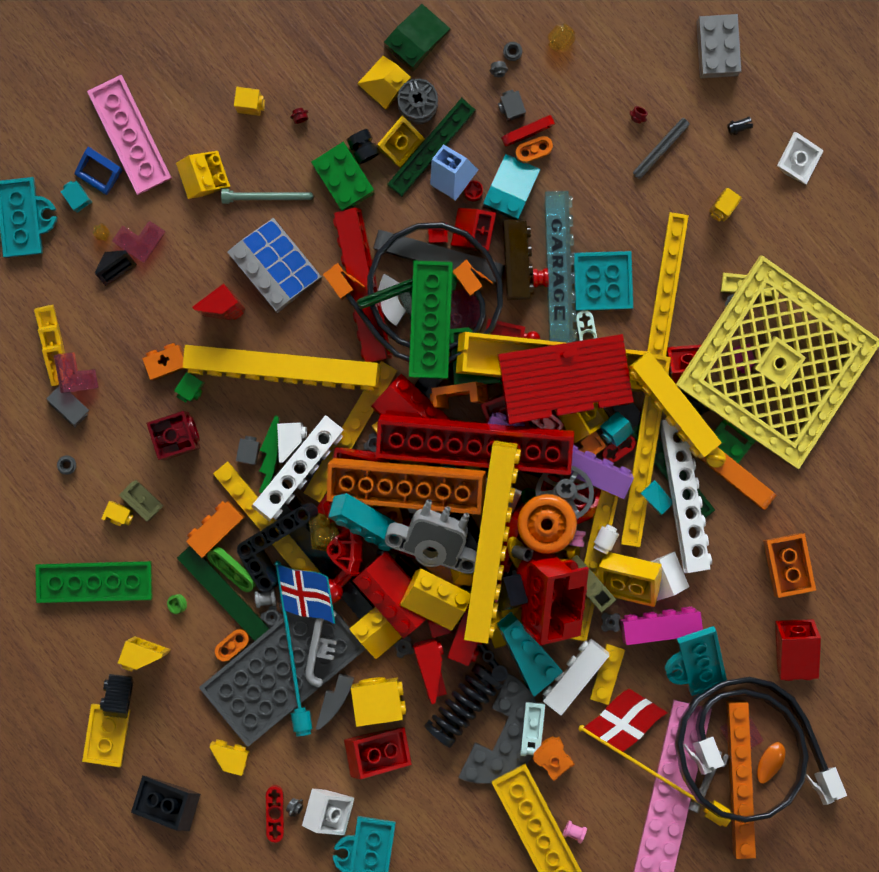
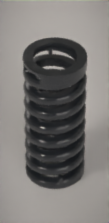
M476 663L471 671L484 685L469 675L465 676V680L476 692L463 683L458 684V688L471 701L456 691L451 693L464 709L450 699L445 700V704L458 717L443 707L438 708V711L452 726L435 714L432 715V719L442 729L439 731L433 727V722L430 720L424 725L436 739L449 748L456 742L455 735L461 736L463 734L462 727H469L470 722L468 719L474 720L476 718L475 711L481 712L483 710L481 703L488 704L490 701L488 695L494 696L496 694L495 689L499 691L503 686L500 681L493 678L492 673L479 663Z

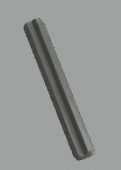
M681 118L633 171L635 177L641 179L690 124L685 118Z

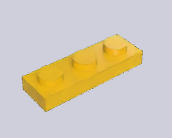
M606 643L605 650L609 652V657L597 672L590 699L609 705L625 649Z

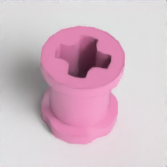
M568 821L563 831V837L566 838L568 836L581 844L587 828H581L572 824V821Z

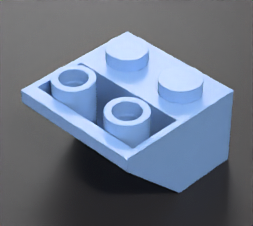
M443 144L432 159L430 185L456 200L478 169L466 157Z

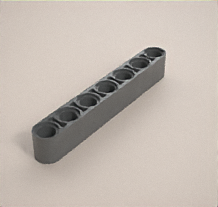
M378 230L373 249L378 251L393 233ZM408 237L398 239L386 251L387 254L412 261L453 262L452 270L456 269L467 259L476 271L481 272L496 284L486 259ZM494 262L502 279L505 265ZM471 269V271L474 273V275L477 277V279H480V280H483V281H487L485 278H481L480 276H478V275Z

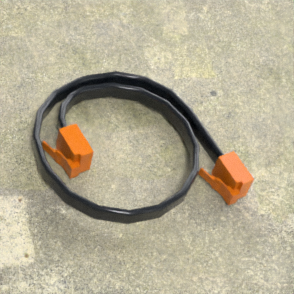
M443 222L416 223L393 234L376 252L367 276L368 295L374 293L373 278L381 257L398 239L418 230L443 229L464 237L486 259L496 280L497 307L490 326L483 334H491L494 331L503 308L502 279L489 252L467 231ZM466 259L453 270V274L469 297L475 294L478 300L480 317L472 333H479L486 318L485 301L480 292L483 286L471 269L481 278H485L491 284L494 283L481 272L476 271ZM338 263L325 272L323 275L341 300L348 299L376 340L395 358L409 362L410 356L395 350L378 333L363 310L358 307L357 302L351 295L354 293V290L342 273H345L353 282H357L364 288L365 286L353 276L343 271ZM376 305L370 306L378 326L397 344L410 349V342L400 339L383 323ZM458 341L449 344V351L458 348ZM461 352L450 356L449 364L457 361V355H460Z

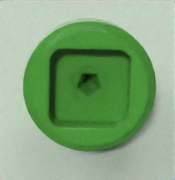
M176 594L169 597L167 606L171 613L179 614L186 610L187 601L184 596Z

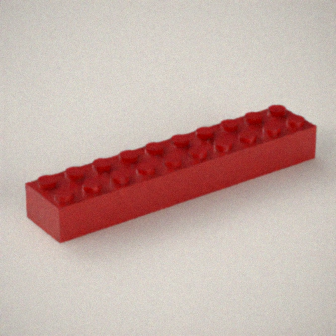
M381 414L377 425L376 458L489 468L492 445L494 441L518 444L517 449L521 450L519 463L515 464V469H518V471L571 475L575 431Z

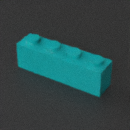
M347 493L334 496L328 518L334 520L337 525L348 528L351 533L362 536L365 541L376 544L381 550L389 551L393 549L386 545L385 536L388 526L391 523L397 522Z

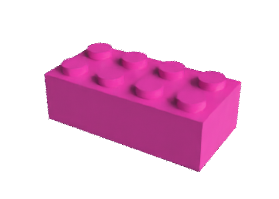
M692 606L682 607L681 611L678 612L673 609L662 610V614H657L653 611L645 612L641 617L629 614L624 615V619H620L622 640L626 645L677 639L703 630L701 612Z

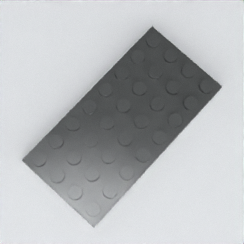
M337 611L335 624L327 620L323 621L320 636L337 641L336 645H328V647L336 648L335 652L327 651V654L334 656V660L316 657L314 675L317 678H321L323 684L366 649L351 632L350 627ZM289 612L287 617L300 701L302 703L320 688L312 686L305 677L316 618L303 617ZM284 617L199 687L247 747L297 707Z

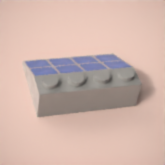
M274 218L227 251L277 313L322 277Z

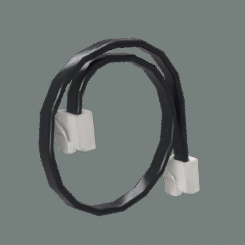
M750 676L719 682L694 697L679 719L675 739L679 771L696 801L717 817L742 823L771 818L792 803L804 784L805 778L812 788L817 791L823 805L831 804L834 800L847 796L836 767L828 768L811 724L795 697L774 682ZM744 683L769 688L787 701L802 726L801 729L788 708L770 695L741 689L718 693L704 703L698 713L696 722L698 741L692 743L697 755L691 752L686 744H683L687 721L699 702L721 688ZM741 695L763 700L784 716L795 734L800 757L796 781L784 800L765 813L750 816L723 812L705 799L690 776L684 752L685 748L698 765L701 775L724 766L714 738H706L704 729L706 714L712 705L719 700ZM805 736L819 768V772L814 773L818 785L806 774L809 756Z

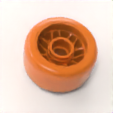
M541 494L530 499L522 507L517 522L518 532L522 541L530 549L543 554L556 553L567 547L573 540L577 529V517L574 509L565 499L554 494ZM550 519L553 523L552 528L549 530L544 529L541 525L542 520Z

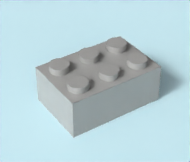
M738 14L699 16L696 24L700 78L738 76L741 73Z

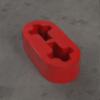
M631 435L626 439L632 441L630 448L624 447L620 449L619 446L616 447L613 443L609 444L603 449V459L616 462L635 448V439ZM616 448L618 449V452L614 454V459L606 457L608 449L611 451Z

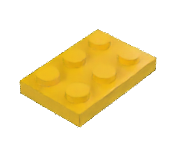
M91 704L82 762L114 767L122 766L130 709L126 719L104 716L99 704Z

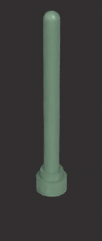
M221 189L222 204H230L234 200H312L314 197L311 192L234 193L230 189Z

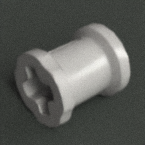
M272 589L269 592L255 591L256 607L260 608V606L271 604L276 606L275 590Z

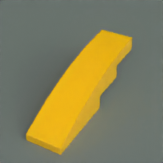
M54 304L35 308L34 313L39 327L38 333L43 348L42 353L51 386L70 383L68 364Z

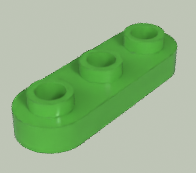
M213 547L208 552L207 557L210 563L244 592L253 590L256 584L249 572L227 554L224 549Z

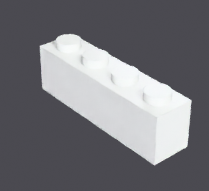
M592 639L582 643L578 649L580 651L576 657L573 655L566 664L568 665L567 669L555 679L556 682L552 687L549 685L543 692V702L560 715L565 712L609 657V652Z

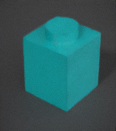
M77 181L68 182L63 186L64 189L60 191L76 213L92 203V200Z
M616 412L600 426L604 440L607 443H613L616 447L634 433L630 421L619 412Z

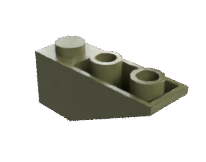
M578 555L571 559L578 564V568L587 567ZM589 569L586 595L599 611L603 612L616 599Z

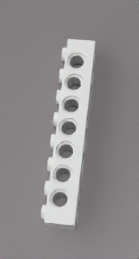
M661 420L660 433L684 573L709 570L710 565H712L711 554L707 551L709 539L707 534L704 533L706 521L704 515H701L700 508H702L703 504L697 491L699 489V480L695 477L694 473L696 462L692 458L691 451L689 450L690 445L686 441L680 440L679 443H676L673 440V434L675 432L678 433V430L674 426H670L666 420ZM678 451L682 452L684 455V459L682 462H679L676 459V454ZM682 470L687 473L685 481H682L679 477V473ZM685 489L690 492L688 500H685L682 496ZM688 508L693 511L691 519H688L685 514ZM692 527L696 529V536L694 538L689 536V530ZM695 546L700 550L697 557H694L692 554V549Z

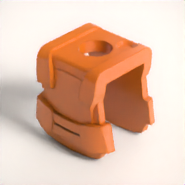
M551 736L541 743V746L534 752L532 759L540 767L543 766L548 771L552 780L555 781L570 767H573L575 763L563 750L564 745L560 737Z

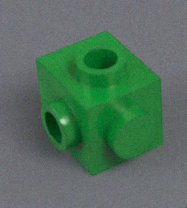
M186 372L174 390L178 393L176 397L185 403L188 400L190 402H193L194 399L197 401L203 393L201 388L205 383L191 373Z

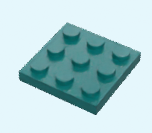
M631 251L574 253L575 311L633 309Z

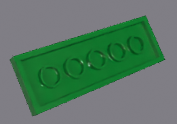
M414 261L409 378L448 379L453 262Z
M152 561L35 564L36 603L153 599Z

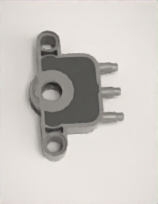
M427 500L423 508L415 512L409 527L400 523H391L388 526L385 536L386 545L414 555L420 564L427 567L442 565L465 574L474 572L477 552L465 547L468 532L467 523L470 517L468 513H464L461 520L449 517L451 511L449 506H446L441 514L432 511V501Z

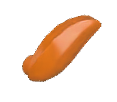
M780 742L770 745L760 758L757 770L760 783L764 784L769 781L784 763L785 748Z

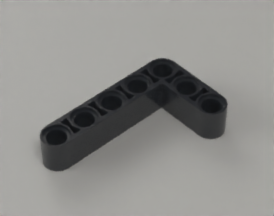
M306 503L237 546V553L260 591L269 592L279 585L277 571L264 549L315 519L318 515V509L315 504Z

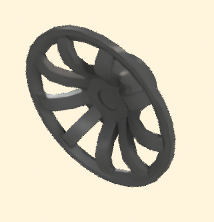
M572 466L571 470L574 472L570 479H564L562 474H558L559 482L551 480L548 477L550 473H543L536 485V496L541 494L560 496L572 506L577 519L588 512L593 502L594 489L586 473ZM578 474L586 481V483L581 485H575L573 482ZM543 481L554 487L553 490L540 491ZM589 488V498L579 495L577 491ZM574 499L587 503L580 512L574 503Z

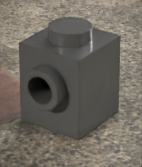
M509 90L504 92L503 96L500 97L498 107L500 113L505 114L507 122L525 116L526 110L519 91Z

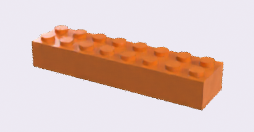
M333 458L328 463L327 501L333 502L334 496L347 493L366 505L422 509L426 501L431 500L432 511H443L446 506H449L451 508L450 512L481 515L483 512L486 471Z

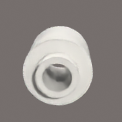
M608 524L606 527L602 526L594 541L595 545L593 548L608 554L619 536L616 532L617 528Z

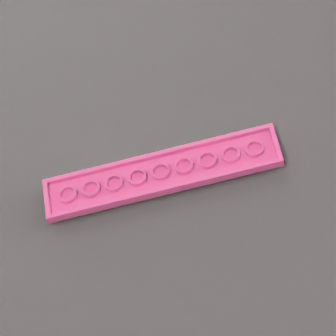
M673 699L656 773L692 795L679 771L675 750L679 719L690 703ZM697 705L687 721L683 744H686L695 755L697 754L692 743L698 741L696 722L698 713L703 707ZM711 708L706 714L704 724L705 735L707 732L708 723L712 711ZM684 748L687 768L695 783L698 765ZM655 777L633 872H674L691 799Z

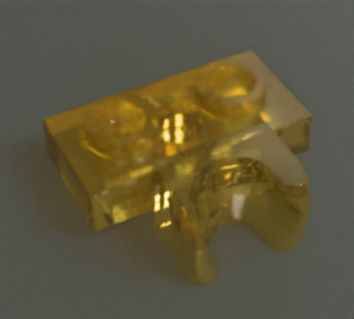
M318 513L317 517L309 522L312 549L327 551L328 544L334 537L339 535L342 527L333 521L330 523V520L324 514Z

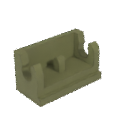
M137 480L132 481L119 494L146 521H150L164 506Z

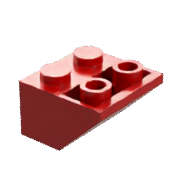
M458 208L454 227L467 231L489 252L496 213L480 209ZM453 233L451 246L478 251L464 237Z

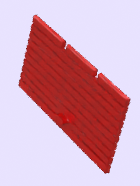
M623 334L497 354L509 424L552 417L551 410L555 409L557 416L594 410L593 403L596 402L599 409L634 403Z

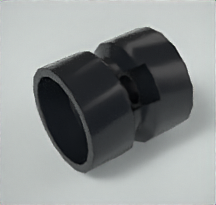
M368 129L361 130L346 140L350 149L355 150L354 156L358 164L368 162L380 154L376 143L371 142L373 137Z

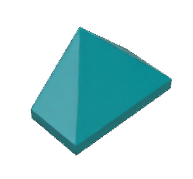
M655 480L641 492L642 496L660 516L672 505V499Z

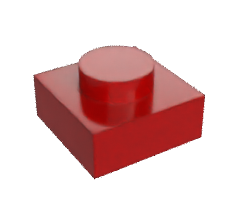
M443 229L428 230L429 244L448 243V231Z

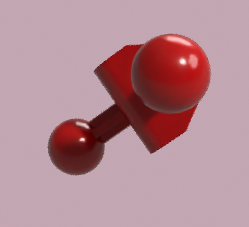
M326 500L323 505V513L327 519L334 521L328 518L332 501ZM341 526L344 531L334 537L327 546L328 556L342 569L335 579H329L332 603H336L341 599L343 594L342 587L352 576L359 575L362 562V536L351 533L344 526Z

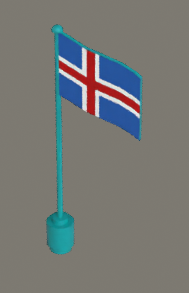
M276 561L274 565H276L298 707L294 709V713H291L293 732H296V736H305L311 734V729H313L310 710L301 707L287 612L303 617L321 618L335 624L329 579L324 574L294 570L282 566L279 561Z

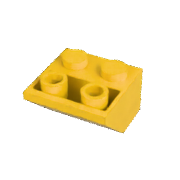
M218 151L188 155L176 163L188 199L203 197L230 187Z

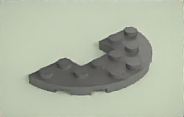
M508 673L492 706V709L509 716L493 750L475 742L458 778L473 783H492V780L525 763L527 764L533 755L520 756L525 703H536L528 688L515 676ZM528 742L527 747L535 748V743Z

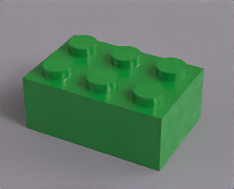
M344 141L311 161L312 166L341 211L351 209L375 194L373 187Z

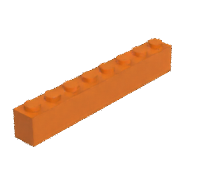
M745 700L726 701L731 813L740 816L754 815L749 704ZM731 820L733 855L736 859L756 858L754 821L742 823Z

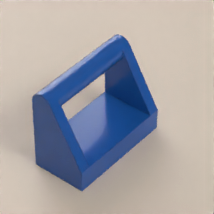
M87 147L74 175L107 195L123 172V169L92 148ZM90 158L112 171L106 186L82 171Z

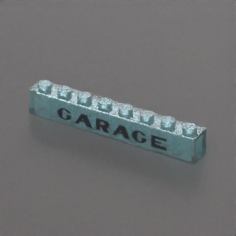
M546 191L544 197L548 268L549 341L570 343L577 341V330H573V322H576V310L572 308V303H576L575 291H572V284H575V272H571V265H574V253H571L570 246L574 245V236L570 234V226H573V215H569V207H572V196H569V191Z

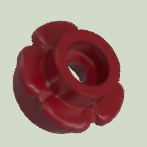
M635 106L630 111L631 119L635 123L640 124L647 121L648 112L644 108Z
M303 108L293 110V114L290 116L295 124L303 123L309 119L307 115L308 110Z

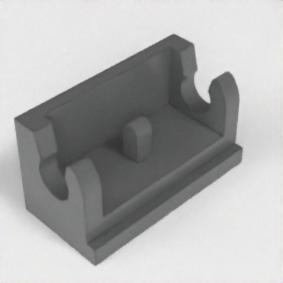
M62 384L46 398L47 403L74 428L88 415L89 410Z

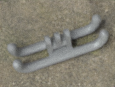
M316 618L305 670L307 681L315 687L323 685V680L314 675L316 657L334 660V656L327 654V651L335 652L336 648L328 647V645L337 644L336 640L320 637L324 621L321 618Z

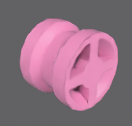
M576 530L575 536L569 545L584 547L583 537L586 535V532Z

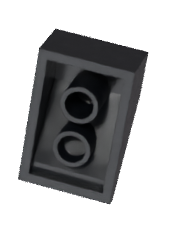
M142 775L131 813L176 831H190L201 794Z

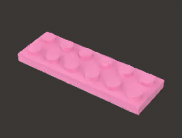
M119 75L88 90L87 92L137 195L172 179L123 76Z

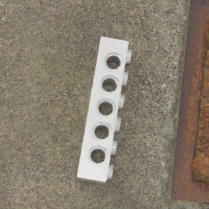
M325 415L251 507L268 521L272 518L276 520L283 511L280 509L284 503L288 505L295 497L292 494L295 489H301L307 482L304 478L308 473L312 475L317 470L319 465L316 463L321 458L325 460L330 454L331 450H329V447L333 443L337 445L342 439L341 433L344 429ZM321 435L326 436L328 443L321 444L318 437ZM313 450L316 453V458L309 459L306 451ZM301 465L304 468V473L297 474L294 466ZM282 481H291L292 488L285 489L282 486ZM271 495L279 496L280 502L273 504L270 501Z

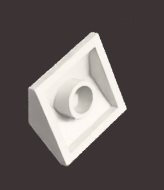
M794 132L777 167L785 175L803 184H807L824 150L797 132Z

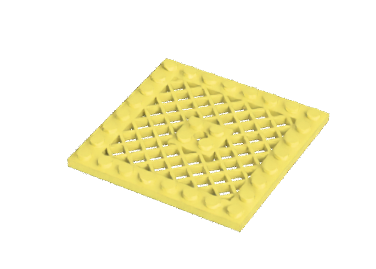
M760 255L676 385L787 463L799 469L879 347V338L763 255ZM771 290L773 300L765 302L763 292ZM777 292H779L785 298L778 299ZM759 296L760 303L753 304ZM786 301L788 311L780 312L779 302ZM792 302L800 308L793 310ZM773 304L775 314L767 315L766 305ZM761 306L762 316L754 318L753 308ZM801 312L803 322L795 323L794 313ZM748 313L749 319L743 320L746 314ZM807 313L815 319L808 320ZM789 315L790 324L782 326L781 316ZM776 317L777 327L769 328L768 319ZM763 320L764 330L757 331L755 321ZM816 322L818 332L810 334L809 324ZM750 323L752 332L744 334L742 324ZM822 324L828 327L829 330L823 331ZM803 325L805 335L797 336L796 327ZM738 328L739 335L733 336V334ZM791 328L792 338L785 339L783 329ZM778 331L779 338L773 336L771 339L770 332ZM765 333L767 343L759 345L757 335ZM831 333L833 343L825 344L824 334ZM837 334L845 340L838 341ZM752 336L754 346L746 347L745 337ZM818 336L820 345L812 347L811 337ZM806 338L807 348L800 350L798 340ZM740 339L741 349L733 350L732 340ZM793 341L794 349L786 343ZM846 344L847 353L840 355L839 345ZM727 345L728 352L722 353L723 349ZM833 346L835 356L827 357L826 348ZM766 347L761 355L760 348ZM755 349L756 359L748 361L747 351ZM821 349L822 359L815 360L813 351ZM742 352L743 362L735 363L734 354ZM808 352L809 362H804L806 357L801 353ZM729 355L731 365L722 366L721 357ZM781 357L784 362L783 366L777 368L775 362ZM847 357V358L845 359V361L843 362V364H842V363H841V358ZM717 360L718 368L711 369ZM836 360L837 369L830 371L828 361ZM823 362L824 372L817 373L815 364ZM756 363L753 369L759 373L751 374L749 364ZM810 365L812 375L804 376L803 367ZM744 366L746 375L738 377L736 367ZM731 369L733 378L725 380L723 370ZM718 371L720 381L712 383L710 373ZM797 371H798L799 378H794V379H793V377L795 376V374H796ZM835 373H836V375L834 376V378H833L832 381H831V376H830V374H835ZM759 376L761 386L753 387L752 378ZM825 376L826 385L819 387L818 377ZM765 377L773 383L766 385ZM746 379L748 389L740 390L739 381ZM813 379L814 388L806 390L805 380ZM800 381L801 391L794 392L792 383ZM734 382L735 392L727 393L726 383ZM721 385L722 393L713 386ZM774 387L776 396L768 398L767 388ZM788 387V394L781 395L780 388L786 390ZM826 389L823 395L821 396L820 390ZM762 390L763 399L755 401L754 391ZM749 392L750 402L742 404L741 394ZM815 392L816 401L809 403L807 393ZM736 395L737 403L729 397ZM802 395L803 404L796 405L794 396ZM789 397L791 407L783 408L782 399ZM777 400L778 410L770 411L769 402ZM764 403L765 413L758 414L756 405ZM815 405L814 409L810 413L809 407ZM751 406L752 413H750L743 407ZM804 408L806 417L798 419L797 409ZM792 411L793 420L785 422L784 412ZM779 413L780 423L773 424L771 415ZM766 416L767 424L759 418ZM804 422V424L800 428L799 423ZM794 424L795 433L788 435L786 425ZM781 427L782 434L776 431L774 428Z

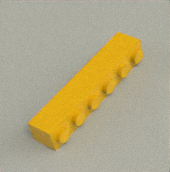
M651 352L645 353L628 367L631 377L641 383L642 391L647 396L652 397L655 401L653 402L654 406L658 411H663L667 416L665 419L668 424L678 430L677 435L683 442L686 441L690 445L689 450L695 457L704 458L722 443Z

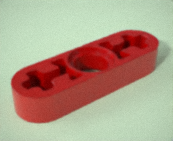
M549 115L502 136L501 139L504 146H510L554 126V119L552 115Z
M278 785L270 786L266 792V836L269 841L274 843L279 842L284 836V792ZM274 789L277 793H280V796L276 798V803L280 802L281 806L273 804V796H270L269 793H272ZM276 808L280 811L281 815L278 819L271 818V809ZM269 822H281V825L277 824V831L281 833L278 834L277 838L270 834L274 829V824L270 825Z

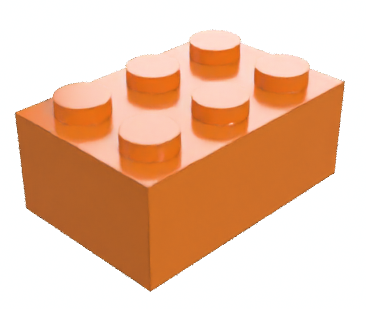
M805 533L763 540L774 597L781 598L816 591Z

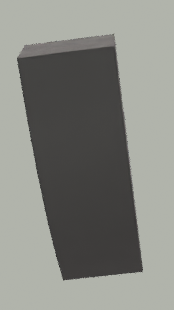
M340 673L335 690L326 691L316 729L320 730L338 712L351 689L354 677Z

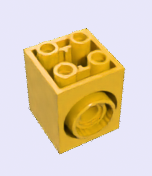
M385 677L360 680L359 683L352 684L351 694L356 727L403 720V715H406L405 701H401V695H403L404 691L402 682H398V677L390 679Z

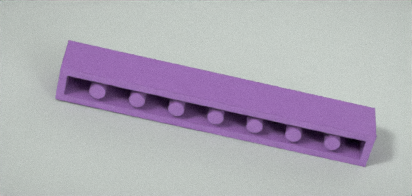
M492 412L487 423L525 427L523 422L509 424L508 416L501 412ZM574 445L572 466L586 473L593 486L624 499L634 479L631 470L623 466L618 468L610 460L595 458L596 455L592 452L585 451L584 453ZM580 474L577 475V479L586 482Z

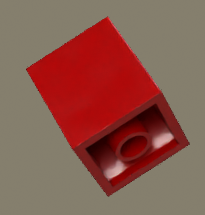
M814 619L775 621L777 671L780 680L819 679L821 636Z

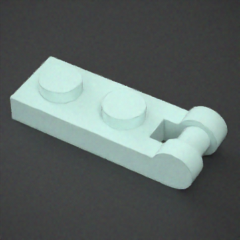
M525 703L520 756L533 755L541 746L545 704ZM528 742H534L535 748L527 747Z

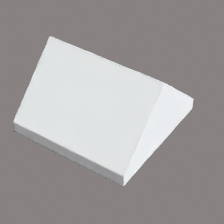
M675 551L650 561L662 564V579L657 601L674 596L689 588Z

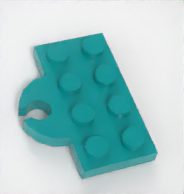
M34 177L0 181V232L4 258L43 254L41 235L53 229L58 217L52 216L50 219L43 218L44 210L50 209L55 211L57 209L50 200L43 196H36Z
M714 626L677 638L680 652L673 655L665 665L669 681L680 685L688 684L691 696L702 693L714 684L727 680L718 635Z
M358 816L355 835H347L335 844V850L344 848L348 852L346 858L333 855L336 867L341 872H388L396 821Z

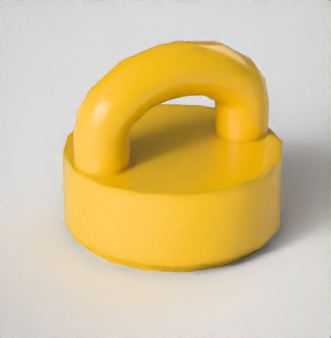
M715 448L706 456V462L711 467H720L726 460L725 453L718 448Z

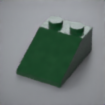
M421 4L384 41V47L413 72L448 33L450 28L427 7Z

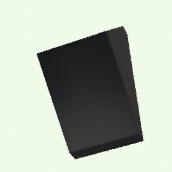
M515 574L502 577L498 611L515 609L527 604L528 599L521 575Z

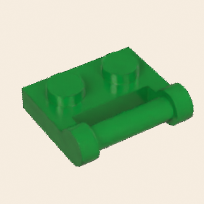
M724 418L713 431L722 442L718 448L737 463L740 462L750 447L756 442V440ZM728 424L745 437L747 442L743 444L724 429L725 426Z

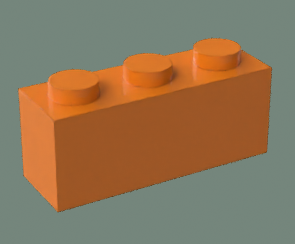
M222 501L215 508L217 512L213 516H210V514L201 521L203 525L198 530L194 528L187 535L189 539L186 542L201 558L205 557L213 547L245 518L230 501L226 503Z

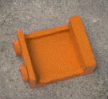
M480 382L431 388L430 401L434 408L449 409V397L470 394V402L482 404L489 401L487 384Z

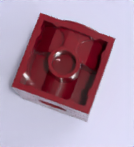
M181 411L146 423L158 460L171 459L201 449L199 433L195 421L189 412Z

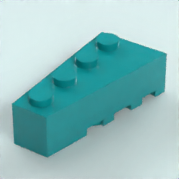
M512 612L508 613L497 623L528 690L535 697L562 674L563 671L543 647L525 631L522 623Z

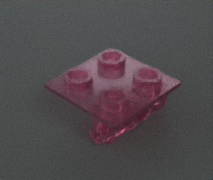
M452 290L450 329L468 327L474 329L480 317V306L475 294L469 297L465 290Z

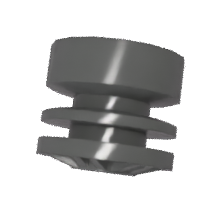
M420 78L411 79L404 83L398 93L399 112L413 124H424L430 121L435 116L438 108V96L434 86L427 80ZM420 96L422 102L418 101L416 104L414 98Z

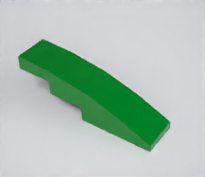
M276 415L260 451L267 453L259 470L266 474L259 490L260 493L273 480L279 457L277 424H280V417Z

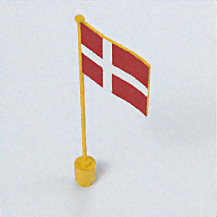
M627 689L619 694L598 717L586 726H579L580 732H585L697 802L693 795L624 753L658 719L668 714L662 708L633 690ZM715 800L712 801V804L723 812L731 813L727 807ZM705 807L703 809L705 812L704 816L719 826L727 827L731 821L717 817Z

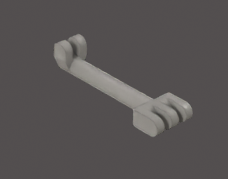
M724 754L722 758L724 766L721 767H725L729 755ZM713 769L712 772L707 773L699 789L703 797L706 795L716 769ZM694 801V803L690 802L688 809L699 814L702 806Z

